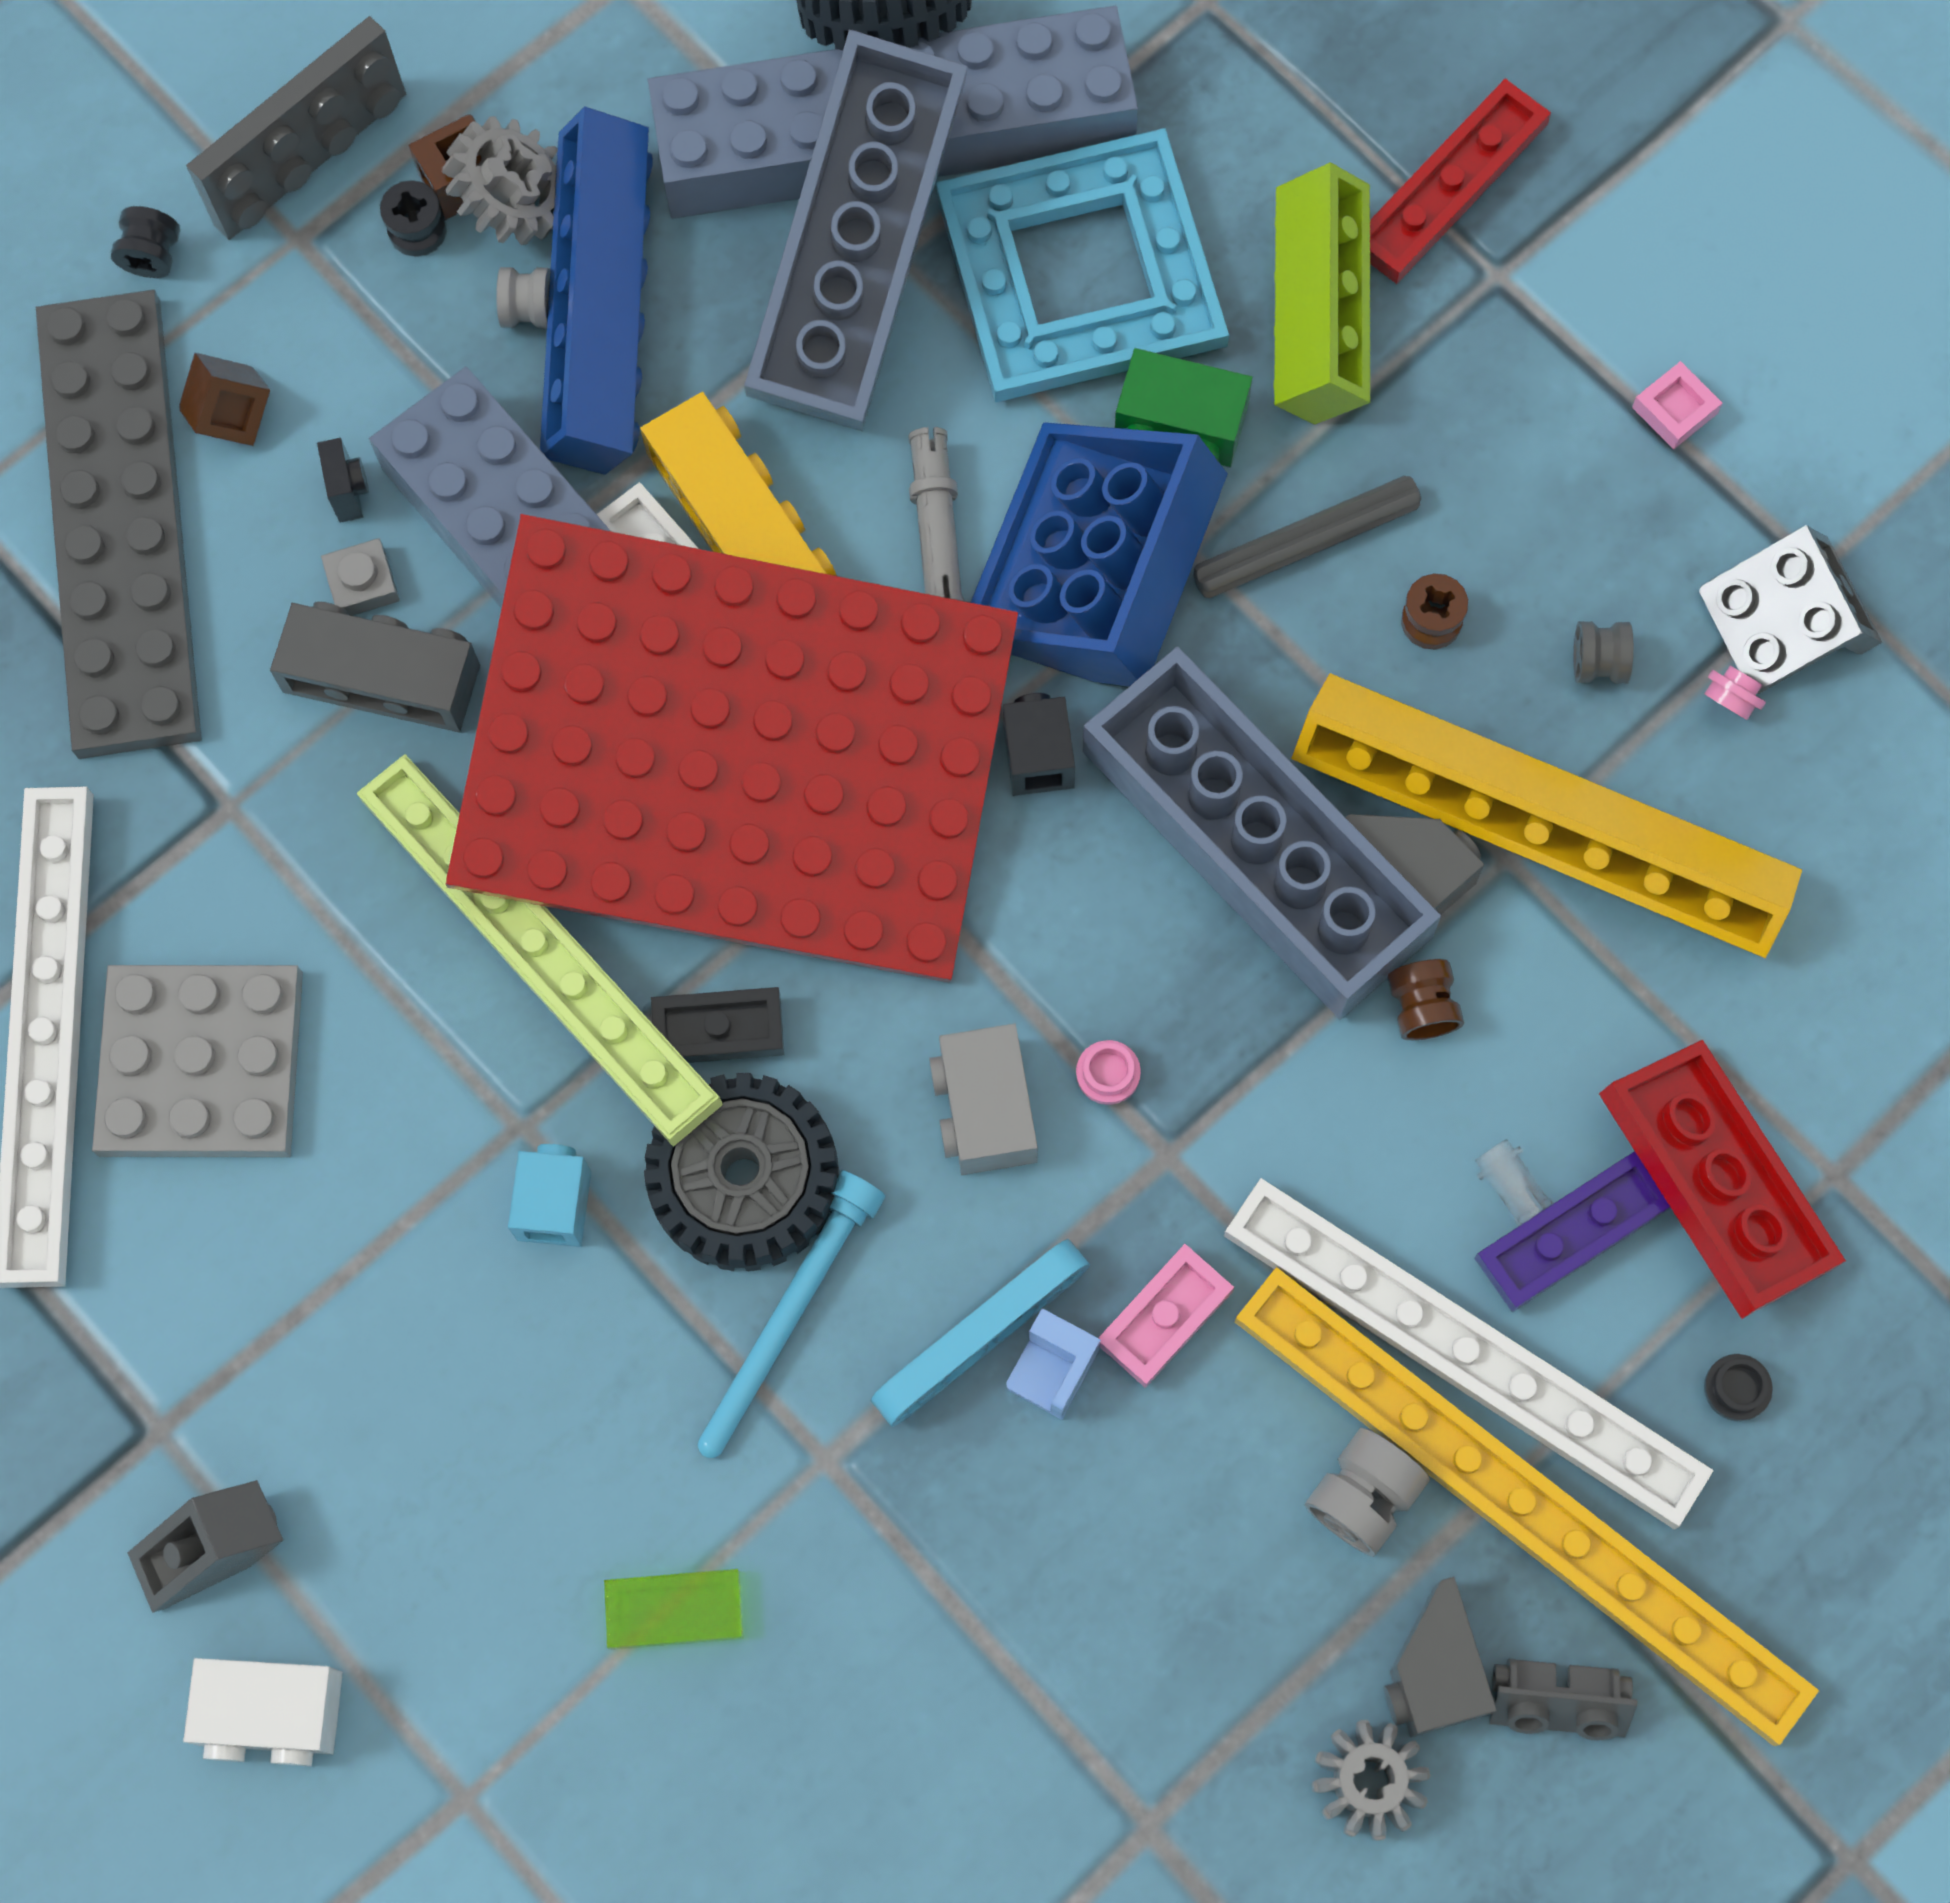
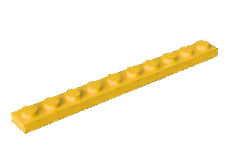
M1277 1267L1236 1317L1235 1323L1374 1433L1406 1453L1435 1481L1774 1747L1782 1743L1819 1692L1816 1687Z

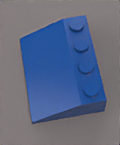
M1043 422L970 603L1018 612L1011 655L1092 682L1130 687L1155 665L1228 473L1200 436L1196 434Z

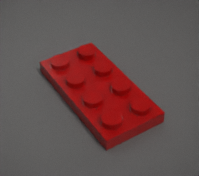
M1703 1040L1612 1082L1599 1093V1096L1741 1319L1825 1275L1846 1261Z

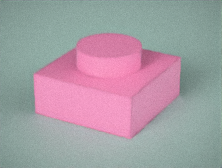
M1680 361L1636 396L1632 408L1674 450L1715 417L1723 403Z

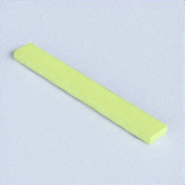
M406 754L357 792L362 803L673 1147L723 1105L720 1097L545 906L447 888L445 883L460 813Z

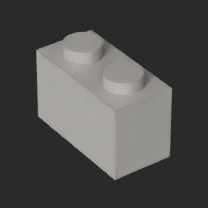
M1016 1023L940 1035L941 1056L929 1058L935 1096L948 1094L951 1118L939 1120L945 1158L958 1156L961 1175L1038 1163V1147Z

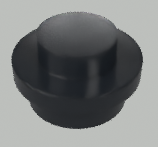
M1731 1354L1722 1357L1710 1367L1704 1381V1392L1709 1405L1717 1414L1732 1421H1747L1755 1418L1767 1408L1772 1397L1773 1386L1768 1371L1758 1360L1744 1354Z

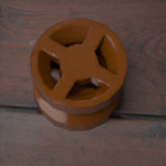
M1435 573L1422 576L1412 584L1406 596V604L1403 607L1401 625L1405 635L1413 644L1424 649L1436 650L1447 647L1457 639L1468 611V597L1464 587L1456 579L1446 574ZM1431 600L1432 603H1438L1440 605L1444 604L1445 607L1440 609L1438 607L1431 606L1428 601Z

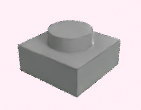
M380 538L321 555L334 604L345 609L349 615L353 616L400 601Z

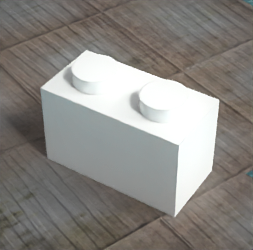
M194 1658L183 1742L204 1746L203 1759L244 1762L246 1749L272 1751L270 1763L312 1766L313 1753L334 1754L343 1672L329 1666Z

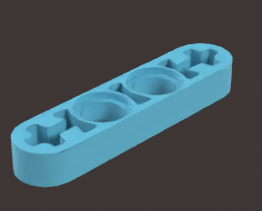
M1070 1239L1060 1242L888 1380L873 1395L871 1402L890 1426L894 1427L900 1424L1068 1289L1087 1271L1091 1264Z

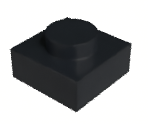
M341 437L317 442L327 498L339 523L363 518L359 495L369 493V488L361 458L350 459Z

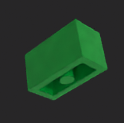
M1134 348L1115 412V428L1199 435L1222 466L1231 468L1249 405L1253 376Z

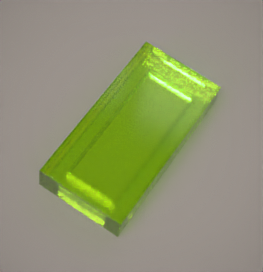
M738 1569L604 1580L607 1648L609 1650L744 1639L740 1571Z

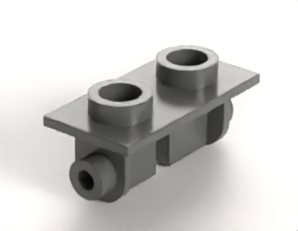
M1508 1658L1507 1665L1494 1664L1492 1690L1497 1692L1494 1701L1497 1711L1490 1714L1489 1724L1509 1726L1512 1730L1524 1734H1535L1545 1730L1574 1732L1585 1739L1596 1741L1608 1740L1613 1737H1626L1637 1708V1699H1632V1677L1620 1676L1619 1669L1569 1665L1567 1671L1568 1688L1557 1687L1556 1663Z

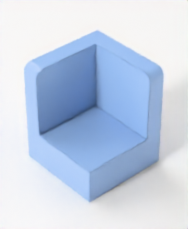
M1042 1308L1029 1331V1342L1007 1380L1006 1386L1008 1391L1062 1420L1099 1353L1101 1340Z

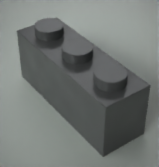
M292 602L270 671L282 692L460 733L481 665L471 642H468L463 635L452 630L434 628L431 633L409 629L404 622L390 616L374 615L372 620L351 616L345 609L327 602H314L312 607Z

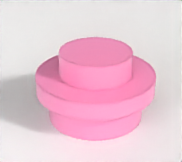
M1730 665L1724 675L1713 669L1708 675L1712 682L1704 694L1742 718L1748 720L1756 707L1762 710L1766 704V701L1756 696L1762 684Z
M1104 1040L1090 1045L1083 1051L1077 1063L1076 1078L1081 1091L1089 1099L1099 1104L1113 1105L1125 1101L1135 1092L1140 1081L1141 1068L1137 1056L1128 1046L1118 1041Z

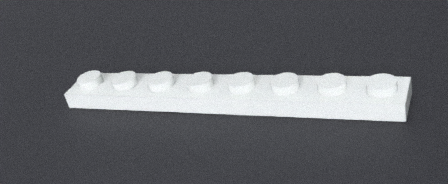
M88 787L24 788L0 1161V1288L65 1287L94 799V795Z
M1260 1178L1225 1231V1238L1273 1269L1277 1267L1311 1294L1674 1530L1681 1525L1714 1471L1262 1178Z

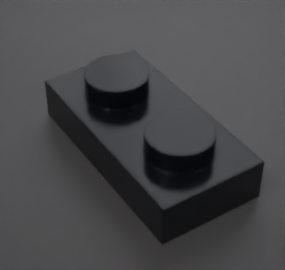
M779 987L651 997L652 1024L688 1063L784 1055Z

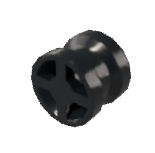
M414 180L399 182L387 190L380 203V214L394 248L402 254L413 257L425 256L437 250L444 242L447 227L445 217L440 209L439 199L434 190L425 183Z
M144 206L125 208L121 212L119 219V228L122 231V236L113 243L110 254L111 260L121 269L134 275L147 278L167 276L172 266V256L169 253L170 246L178 241L180 234L179 223L168 214Z

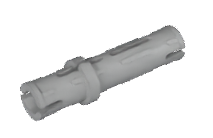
M923 427L909 434L914 482L910 484L909 493L910 501L917 505L925 594L964 601L961 593L953 501L957 498L958 491L957 482L950 478L947 450L948 435L945 429L934 427V439L929 440L928 427Z

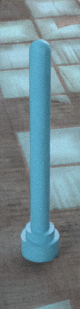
M841 1170L839 1173L835 1191L831 1192L834 1195L830 1206L831 1215L699 1438L698 1450L704 1457L716 1458L722 1453L854 1225L861 1227L866 1218L873 1219L885 1200L886 1195L862 1178L844 1170Z

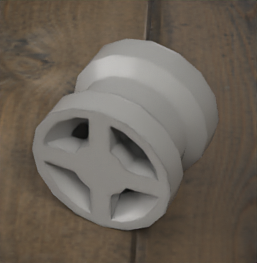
M500 267L497 277V313L500 327L515 328L520 322H532L537 328H547L550 268H536L531 274L518 273L513 267Z

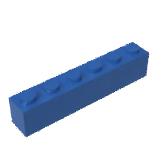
M584 106L558 133L540 451L548 460L606 475L633 454L639 440V425L634 421L635 398L639 393L642 383V370L637 366L638 343L642 338L645 327V317L640 312V296L648 270L647 260L642 257L643 237L650 221V208L645 204L646 182L652 171L653 156L648 152L649 127Z

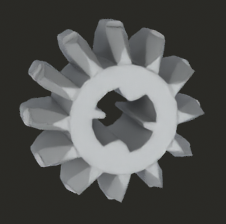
M1360 1720L1356 1724L1355 1731L1358 1747L1354 1745L1345 1732L1338 1729L1331 1735L1333 1745L1343 1756L1342 1759L1323 1751L1317 1753L1315 1757V1763L1322 1768L1333 1771L1334 1778H1321L1313 1781L1312 1790L1314 1793L1320 1794L1335 1790L1338 1799L1326 1805L1322 1810V1814L1329 1820L1338 1816L1345 1808L1351 1813L1344 1825V1834L1347 1836H1356L1361 1829L1364 1817H1368L1369 1831L1374 1841L1383 1840L1386 1837L1387 1830L1384 1813H1386L1396 1828L1400 1831H1405L1412 1824L1409 1816L1399 1804L1402 1802L1417 1809H1422L1427 1804V1798L1422 1793L1409 1789L1408 1785L1409 1782H1421L1429 1779V1768L1417 1767L1408 1770L1404 1762L1416 1755L1420 1750V1746L1416 1741H1411L1403 1745L1397 1752L1391 1747L1398 1731V1727L1393 1724H1387L1381 1731L1378 1743H1374L1370 1722L1368 1720ZM1365 1761L1376 1763L1374 1772L1377 1773L1383 1769L1388 1779V1785L1377 1789V1800L1366 1798L1367 1788L1358 1791L1354 1784V1776L1365 1770Z

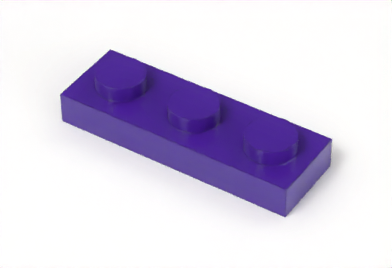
M1634 1151L1477 1253L1474 1259L1511 1312H1514L1670 1210L1671 1207Z

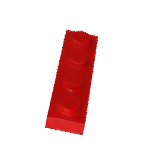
M1505 78L1370 219V264L1395 284H1398L1548 125L1551 112Z

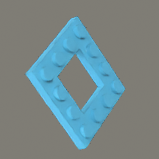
M1165 128L936 182L937 200L995 403L1128 371L1134 348L1175 358H1183L1228 347V329ZM1123 205L1151 298L1038 325L1011 231Z

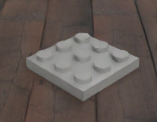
M108 965L92 1151L99 1157H291L303 972L298 965Z

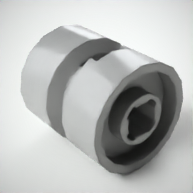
M1360 1428L1338 1458L1341 1472L1339 1474L1327 1473L1304 1505L1321 1524L1340 1539L1362 1553L1375 1557L1397 1526L1393 1513L1395 1511H1408L1426 1487L1430 1478L1412 1458L1394 1444L1368 1429Z

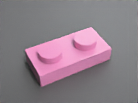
M1184 1244L1099 1337L1101 1340L1100 1348L1146 1388L1233 1293L1234 1286L1190 1247Z

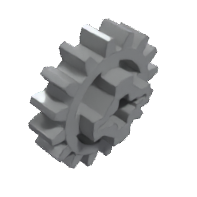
M490 116L483 126L475 121L471 122L463 134L458 135L446 152L450 158L442 167V173L453 178L445 189L447 195L461 197L463 200V204L457 211L458 214L466 216L473 213L478 218L476 231L482 233L488 226L496 229L498 242L504 243L514 233L521 245H527L534 235L542 240L553 229L557 165L554 164L552 159L558 149L555 146L543 149L538 144L540 132L536 129L531 131L528 136L520 133L519 122L515 119H512L505 129L501 127L495 116ZM480 154L482 160L476 166V157ZM540 197L539 206L536 207L534 202Z

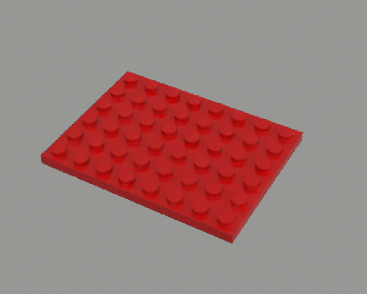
M521 514L445 884L447 888L950 983L954 970L1018 612Z

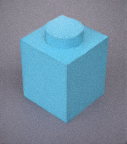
M540 1144L537 1147V1152L518 1151L508 1229L517 1241L582 1247L592 1171L584 1157L576 1156V1149L558 1144Z

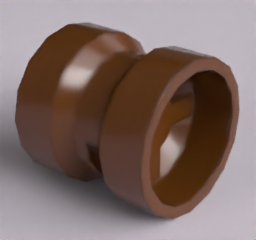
M1430 959L1418 961L1394 969L1388 974L1387 978L1391 995L1400 1001V1006L1403 1009L1397 1018L1401 1038L1411 1041L1425 1040L1449 1034L1463 1027L1464 1019L1461 1006L1450 998V987L1454 983V977L1448 960Z

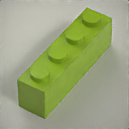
M1329 162L1276 187L1274 405L1314 425L1370 403V184Z

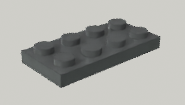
M368 16L186 165L214 226L229 241L243 229L255 226L263 218L268 208L288 192L300 189L308 181L314 170L331 156L339 155L346 151L359 133L376 119H382L391 114L398 106L400 100L407 95L386 31L371 16Z

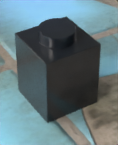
M1030 693L1016 698L1014 703L1003 704V729L1012 795L1075 788V761L1066 698H1051L1050 695L1045 693Z

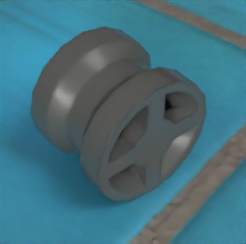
M1578 621L1573 649V668L1576 683H1591L1596 677H1608L1613 683H1629L1634 651L1633 630L1630 622H1615L1610 628H1598L1594 622Z

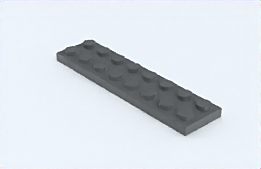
M153 289L37 306V332L72 752L78 759L202 741L160 299Z

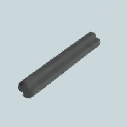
M1402 476L1198 563L1194 567L1193 573L1195 583L1205 598H1212L1417 510L1422 500L1419 489L1410 476Z

